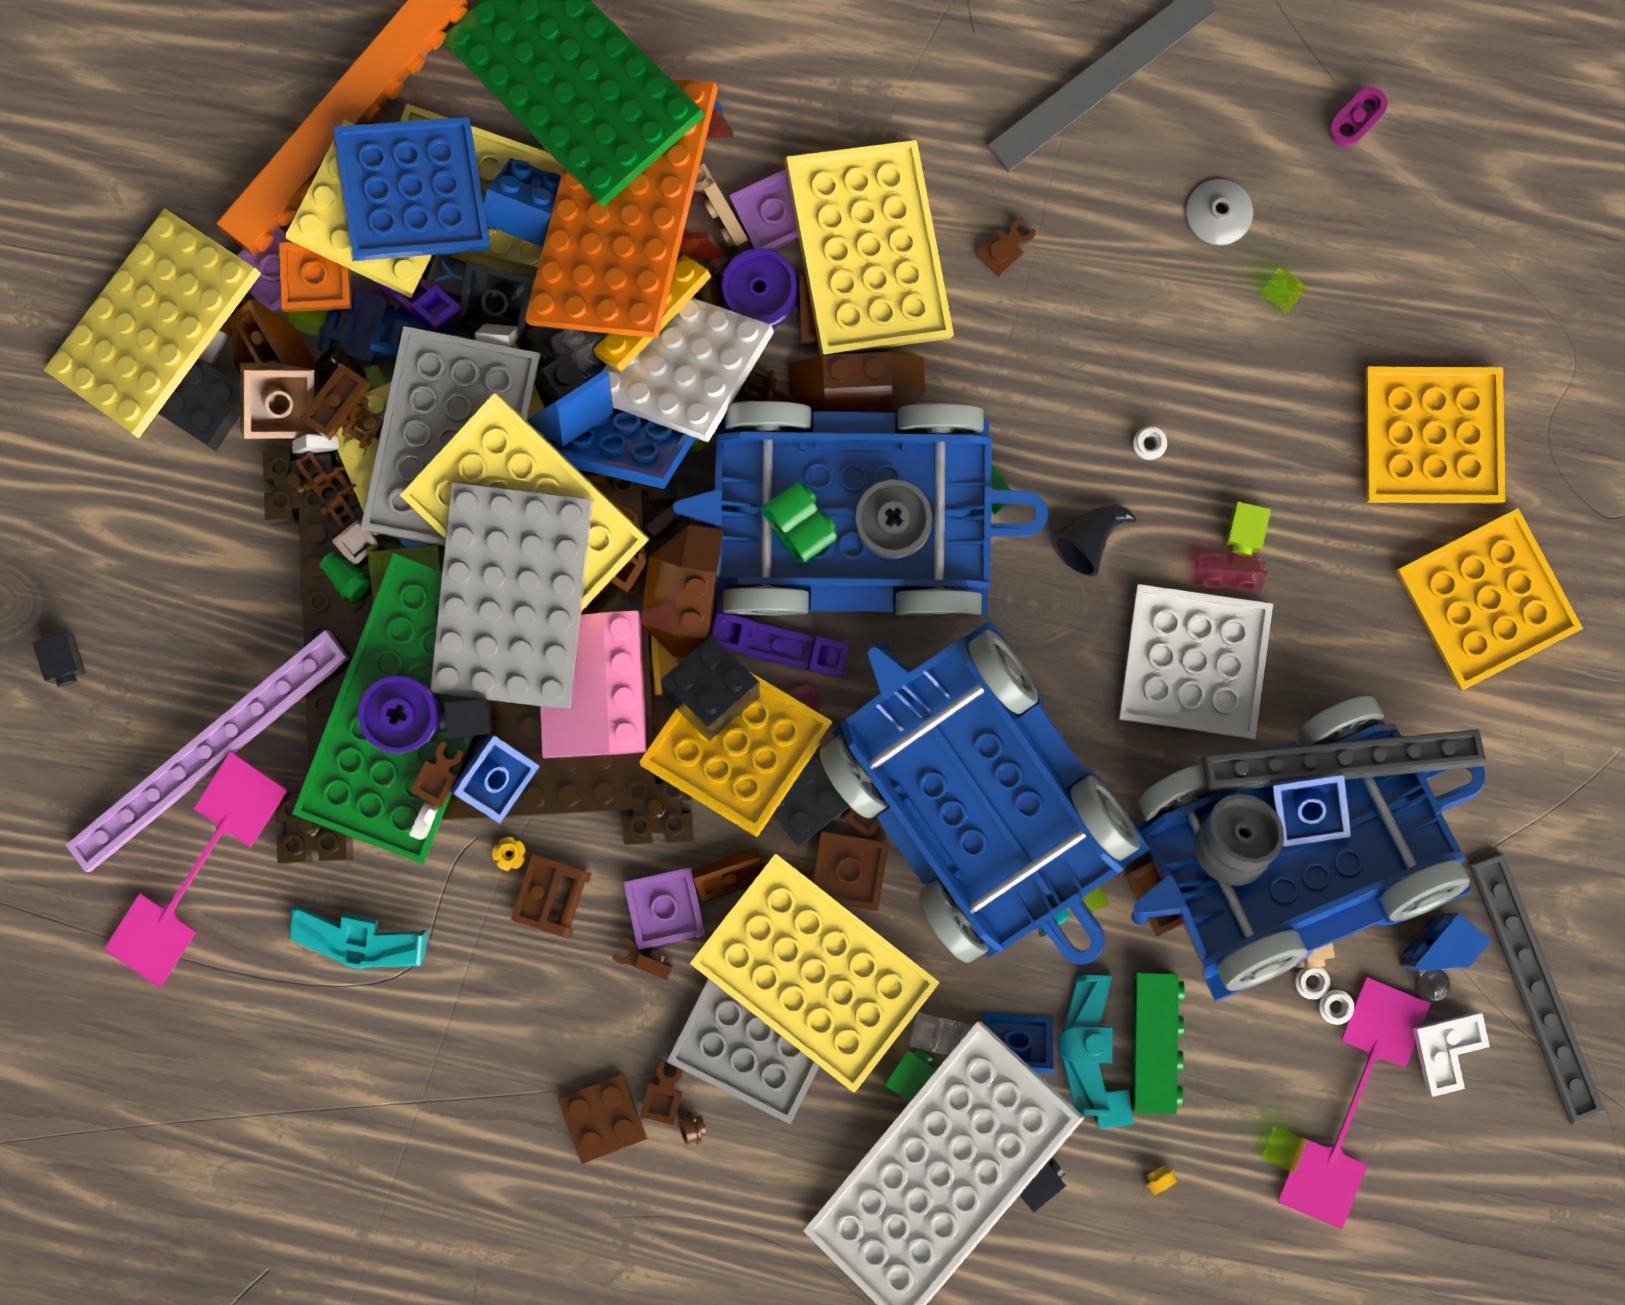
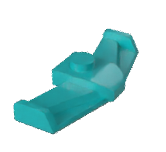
M295 903L291 908L289 939L337 960L347 967L363 969L364 967L421 966L426 954L428 930L378 933L379 918L345 912L341 917V925Z
M1077 976L1062 1034L1059 1035V1054L1062 1056L1073 1107L1081 1115L1111 1116L1099 1063H1112L1113 1028H1101L1099 1026L1113 976Z

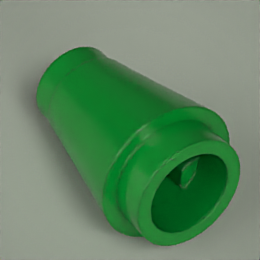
M335 552L327 554L319 564V567L343 599L347 598L349 601L354 602L363 596L370 586L367 573L338 556Z

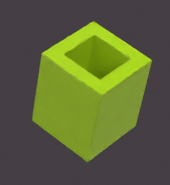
M1237 502L1232 507L1224 546L1232 547V553L1242 556H1252V552L1258 553L1262 550L1271 509Z

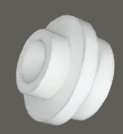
M1154 426L1141 428L1133 439L1134 451L1145 460H1155L1161 457L1167 448V438L1164 432ZM1146 438H1151L1155 441L1156 446L1154 449H1147L1144 446Z
M1322 967L1312 969L1301 968L1296 974L1295 986L1303 997L1319 999L1328 992L1330 978ZM1314 975L1318 983L1315 988L1311 989L1307 986L1306 979Z
M1331 990L1321 997L1319 1012L1328 1023L1343 1024L1352 1017L1354 1003L1346 992ZM1335 1000L1341 1003V1011L1337 1014L1330 1010V1005Z

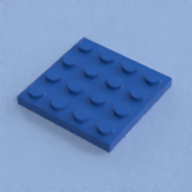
M470 117L333 127L332 133L352 261L489 250L490 241Z
M613 408L614 413L565 446H561L544 435V438L576 469L662 489L666 487L696 439L693 436Z

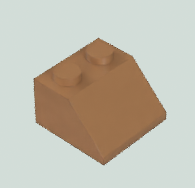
M240 363V431L244 439L299 438L305 434H314V430L300 420L301 415L314 399V369L278 363Z

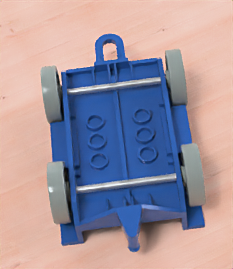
M746 401L731 403L718 425L715 490L677 500L673 504L672 512L677 518L686 517L714 527L724 528L716 586V612L766 616L803 615L817 611L887 612L907 617L962 618L988 615L991 537H1029L1035 535L1046 524L1048 508L1042 497L1034 492L992 489V438H989L990 419H984V410L981 407L954 403H923L902 406L898 409V415L896 413L813 412L811 414V408L805 404L782 401ZM889 479L907 481L918 487L928 499L932 512L931 533L924 546L912 556L899 560L882 558L869 551L860 539L855 521L857 505L864 492L876 483ZM796 482H799L801 486L807 485L812 490L817 499V502L814 503L817 510L821 514L826 513L833 520L837 529L834 533L838 538L802 564H798L791 556L779 535L773 530L760 510L761 506ZM991 503L1029 504L1035 510V518L1032 522L1026 524L991 523ZM898 515L889 516V526L892 527L893 524L896 526L900 525L901 520Z
M991 619L972 633L961 637L913 671L890 653V646L886 642L877 643L875 647L868 651V657L881 693L840 723L841 726L832 732L835 738L822 746L820 750L822 765L835 789L845 802L861 816L872 818L879 813L877 816L878 820L923 885L929 884L920 891V903L930 926L945 947L961 961L970 963L984 953L989 958L996 952H1002L1037 927H1042L1061 954L1070 962L1087 964L1094 961L1103 951L1106 937L1103 928L1083 901V896L1124 870L1130 862L1151 849L1147 841L1106 784L1091 769L1083 767L1043 710L1044 702L1033 679ZM1069 907L1090 937V947L1086 950L1076 949L1054 919V916Z
M1359 696L1335 704L1308 720L1297 733L1301 746L1402 736L1395 724H1384L1385 716L1377 700L1371 696ZM1295 740V741H1293V742H1291V743H1288V744H1286V745H1284V746H1281V747H1279V748L1300 747V746H1298V744H1297V742H1296V740ZM1203 764L1175 772L1149 787L1138 800V805L1144 817L1133 823L1149 844L1151 849L1148 852L1162 881L1134 903L1131 919L1135 924L1141 925L1147 921L1148 917L1178 914L1202 964V976L1214 1001L1218 1002L1286 972L1307 959L1314 950L1377 923L1380 926L1392 925L1433 910L1471 893L1469 887L1470 879L1462 866L1465 857L1446 823L1442 811L1466 802L1480 793L1485 781L1484 767L1465 768L1471 773L1472 780L1468 784L1435 797L1427 781L1454 769L1346 779L1345 789L1351 837L1281 847L1279 854L1269 863V866L1261 876L1252 883L1241 886L1224 884L1212 878L1200 866L1194 853V838L1200 825L1209 816L1214 806L1227 796L1236 794L1254 796L1266 802L1274 810L1272 787L1208 793Z

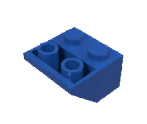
M510 158L487 188L484 200L487 226L543 247L554 210L553 207L561 176L557 173L546 172L533 167L526 161Z
M1443 913L1441 916L1436 914L1425 926L1424 929L1427 933L1421 941L1414 940L1403 952L1402 956L1405 957V960L1400 966L1405 970L1415 971L1470 967L1492 940L1460 913Z

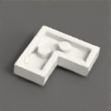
M1474 1012L1413 1027L1427 1095L1434 1097L1465 1089L1457 1055L1490 1047L1483 1014Z

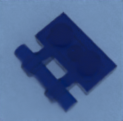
M356 289L352 309L328 310L325 325L320 327L318 337L321 338L318 351L324 353L327 349L333 347L334 342H341L340 350H345L352 359L374 364L376 357L370 350V343L389 308L384 296ZM341 313L349 314L345 331L337 329Z

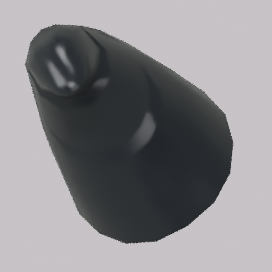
M1119 505L1096 508L1079 517L1055 534L1053 538L1054 547L1059 557L1071 569L1082 575L1095 576L1099 571L1106 541L1116 526L1123 522L1134 523L1136 522V517L1127 508Z

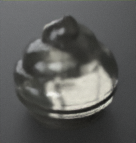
M1441 969L1420 971L1415 979V990L1422 999L1429 1002H1437L1445 998L1449 993L1450 980Z

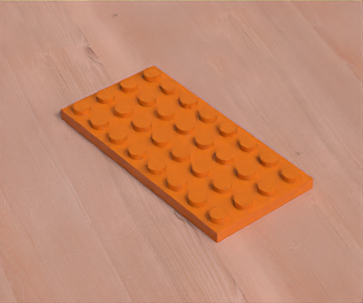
M670 78L702 109L705 116L605 207H602L563 167L553 207L554 210L548 226L525 317L529 325L658 338L718 91L715 82Z

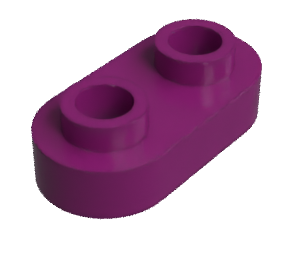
M1375 87L1361 89L1331 122L1329 135L1332 141L1341 147H1351L1357 144L1385 113L1387 109L1385 94ZM1363 103H1370L1373 106V111L1368 112L1364 110ZM1340 127H1348L1351 130V135H1343Z

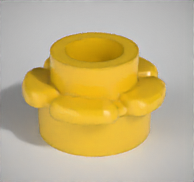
M504 837L499 840L498 845L493 847L492 858L497 861L496 865L502 870L517 869L525 861L524 854L526 849L521 841H515L513 837ZM508 850L512 852L511 857L506 856Z
M1164 1165L1146 1175L1149 1182L1145 1184V1187H1149L1153 1196L1159 1194L1177 1183L1173 1175L1175 1170L1170 1169L1167 1171Z

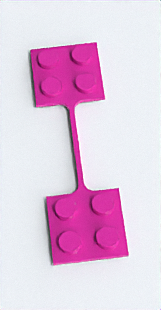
M230 751L194 807L196 811L215 824V834L170 904L166 907L160 906L144 894L139 893L104 950L161 988L197 933L195 929L176 916L175 908L223 834H231L249 847L253 846L288 789Z
M1368 977L1365 978L1354 1006L1353 1015L1348 1021L1341 1041L1363 1050L1367 1055L1366 1066L1336 1142L1329 1147H1325L1302 1138L1277 1203L1343 1229L1367 1168V1164L1350 1158L1342 1152L1341 1145L1374 1062L1378 1059H1385L1406 1068L1416 1043L1413 1027L1423 1025L1431 1003Z

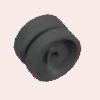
M889 479L876 483L864 492L857 505L855 521L860 539L869 551L882 558L899 560L912 556L924 546L931 533L932 512L928 499L918 487L907 481ZM898 515L901 520L900 525L896 526L893 524L892 527L889 526V516Z
M1236 794L1227 796L1214 806L1209 816L1200 825L1194 838V853L1200 866L1212 878L1224 884L1236 886L1252 883L1263 874L1269 863L1279 854L1284 843V827L1278 814L1266 802L1250 795Z

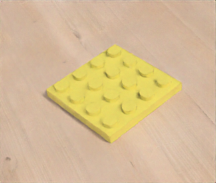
M345 119L341 126L355 125ZM333 140L285 238L412 298L432 255L352 261Z

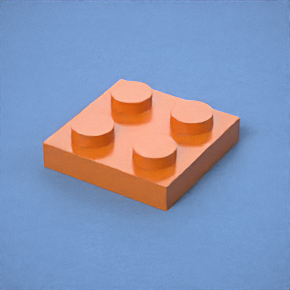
M294 242L279 243L281 309L283 312L352 309L349 268Z

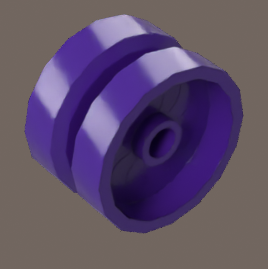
M763 248L746 250L733 258L724 271L722 290L726 310L770 324L772 329L787 321L795 308L797 283L794 270L786 258L773 250ZM761 286L765 287V291L762 293H757L754 291H758Z
M404 675L382 678L368 687L360 700L358 720L360 729L369 743L382 751L399 754L419 749L429 742L439 728V710H441L438 697L435 693H432L431 687L416 677ZM397 708H404L403 712L407 713L405 720H398L395 717Z

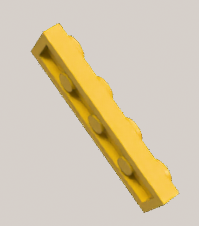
M684 254L675 265L660 331L711 278L708 269ZM608 333L593 351L597 358L621 373L653 338Z

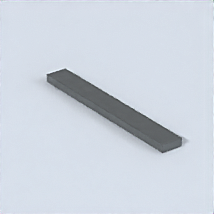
M1211 0L1173 1L989 143L988 149L1008 173L1209 19L1217 12L1218 8Z
M1479 729L1203 756L1202 759L1208 793L1272 787V782L1343 772L1344 780L1478 767L1484 766L1486 763Z
M1503 852L1468 864L1570 1124H1576L1604 1113L1605 1110Z

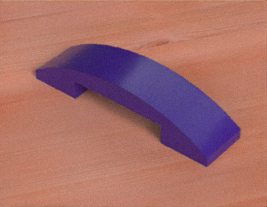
M422 277L412 298L374 281L406 312L433 330L437 329L460 309V306L439 286L435 284L432 287Z
M721 612L716 613L711 634L730 652L837 677H842L850 645L849 643L820 636L814 637L753 622L750 619Z

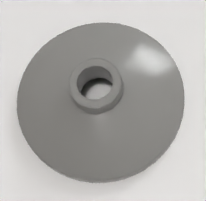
M1213 179L1202 183L1192 192L1186 206V219L1191 231L1200 240L1211 245H1228L1243 237L1249 229L1253 219V206L1249 195L1241 186L1229 180ZM1218 204L1225 205L1227 213L1219 214L1215 206Z

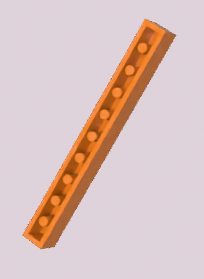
M408 0L217 222L221 231L253 257L259 251L264 252L273 242V234L277 227H285L295 216L296 207L304 199L333 142V127L341 126L344 119L355 125L374 124L382 113L381 108L389 99L394 100L400 94L404 87L403 82L408 76L419 72L425 63V56L431 49H438L447 36L445 32L453 24L456 25L467 14V0Z

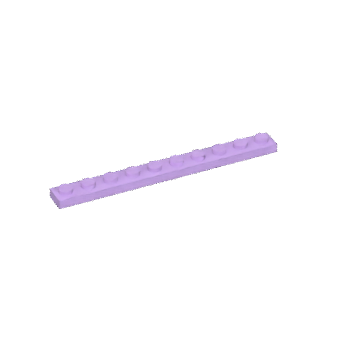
M327 630L323 631L66 844L67 848L85 872L93 871L219 767L230 751L236 753L350 659L333 634Z

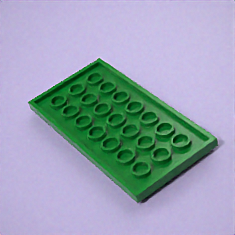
M481 0L456 25L454 24L445 32L447 36L443 40V44L602 207H605L705 116L702 109L591 0Z
M393 553L292 814L424 864L452 792L449 793L443 807L437 806L438 810L427 837L419 840L409 834L422 806L427 800L411 793L410 790L425 761L429 760L436 764L438 760L436 750L443 741L448 742L444 750V755L448 759H454L459 749L464 751V757L461 762L450 769V772L459 776L474 735L447 738V731H441L439 723V728L429 742L419 749L396 754L382 751L369 743L360 729L358 720L360 700L368 687L378 680L396 675L416 677L431 687L443 572ZM435 693L441 710H445L444 703L480 699ZM399 707L395 711V717L398 720H405L407 718V713L403 712V707Z

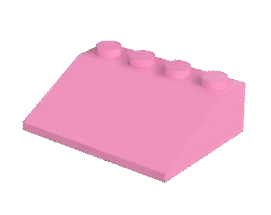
M638 611L581 615L571 708L567 710L540 706L543 758L646 753L641 617Z

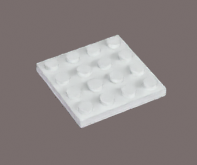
M691 298L659 332L658 338H653L621 373L606 364L603 371L606 369L610 376L613 408L709 442L727 412L729 405L733 402L773 335L772 326Z
M1138 584L1135 592L1118 720L1256 739L1273 604Z

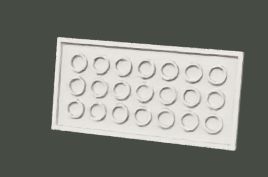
M977 1022L804 1229V1232L877 1305H927L1081 1123L1084 1117L982 1022Z

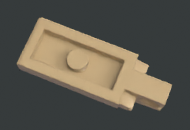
M704 163L701 164L694 191L708 196V199L703 202L713 219L719 216L725 227L720 232L729 247L736 245L740 253L751 248V243Z

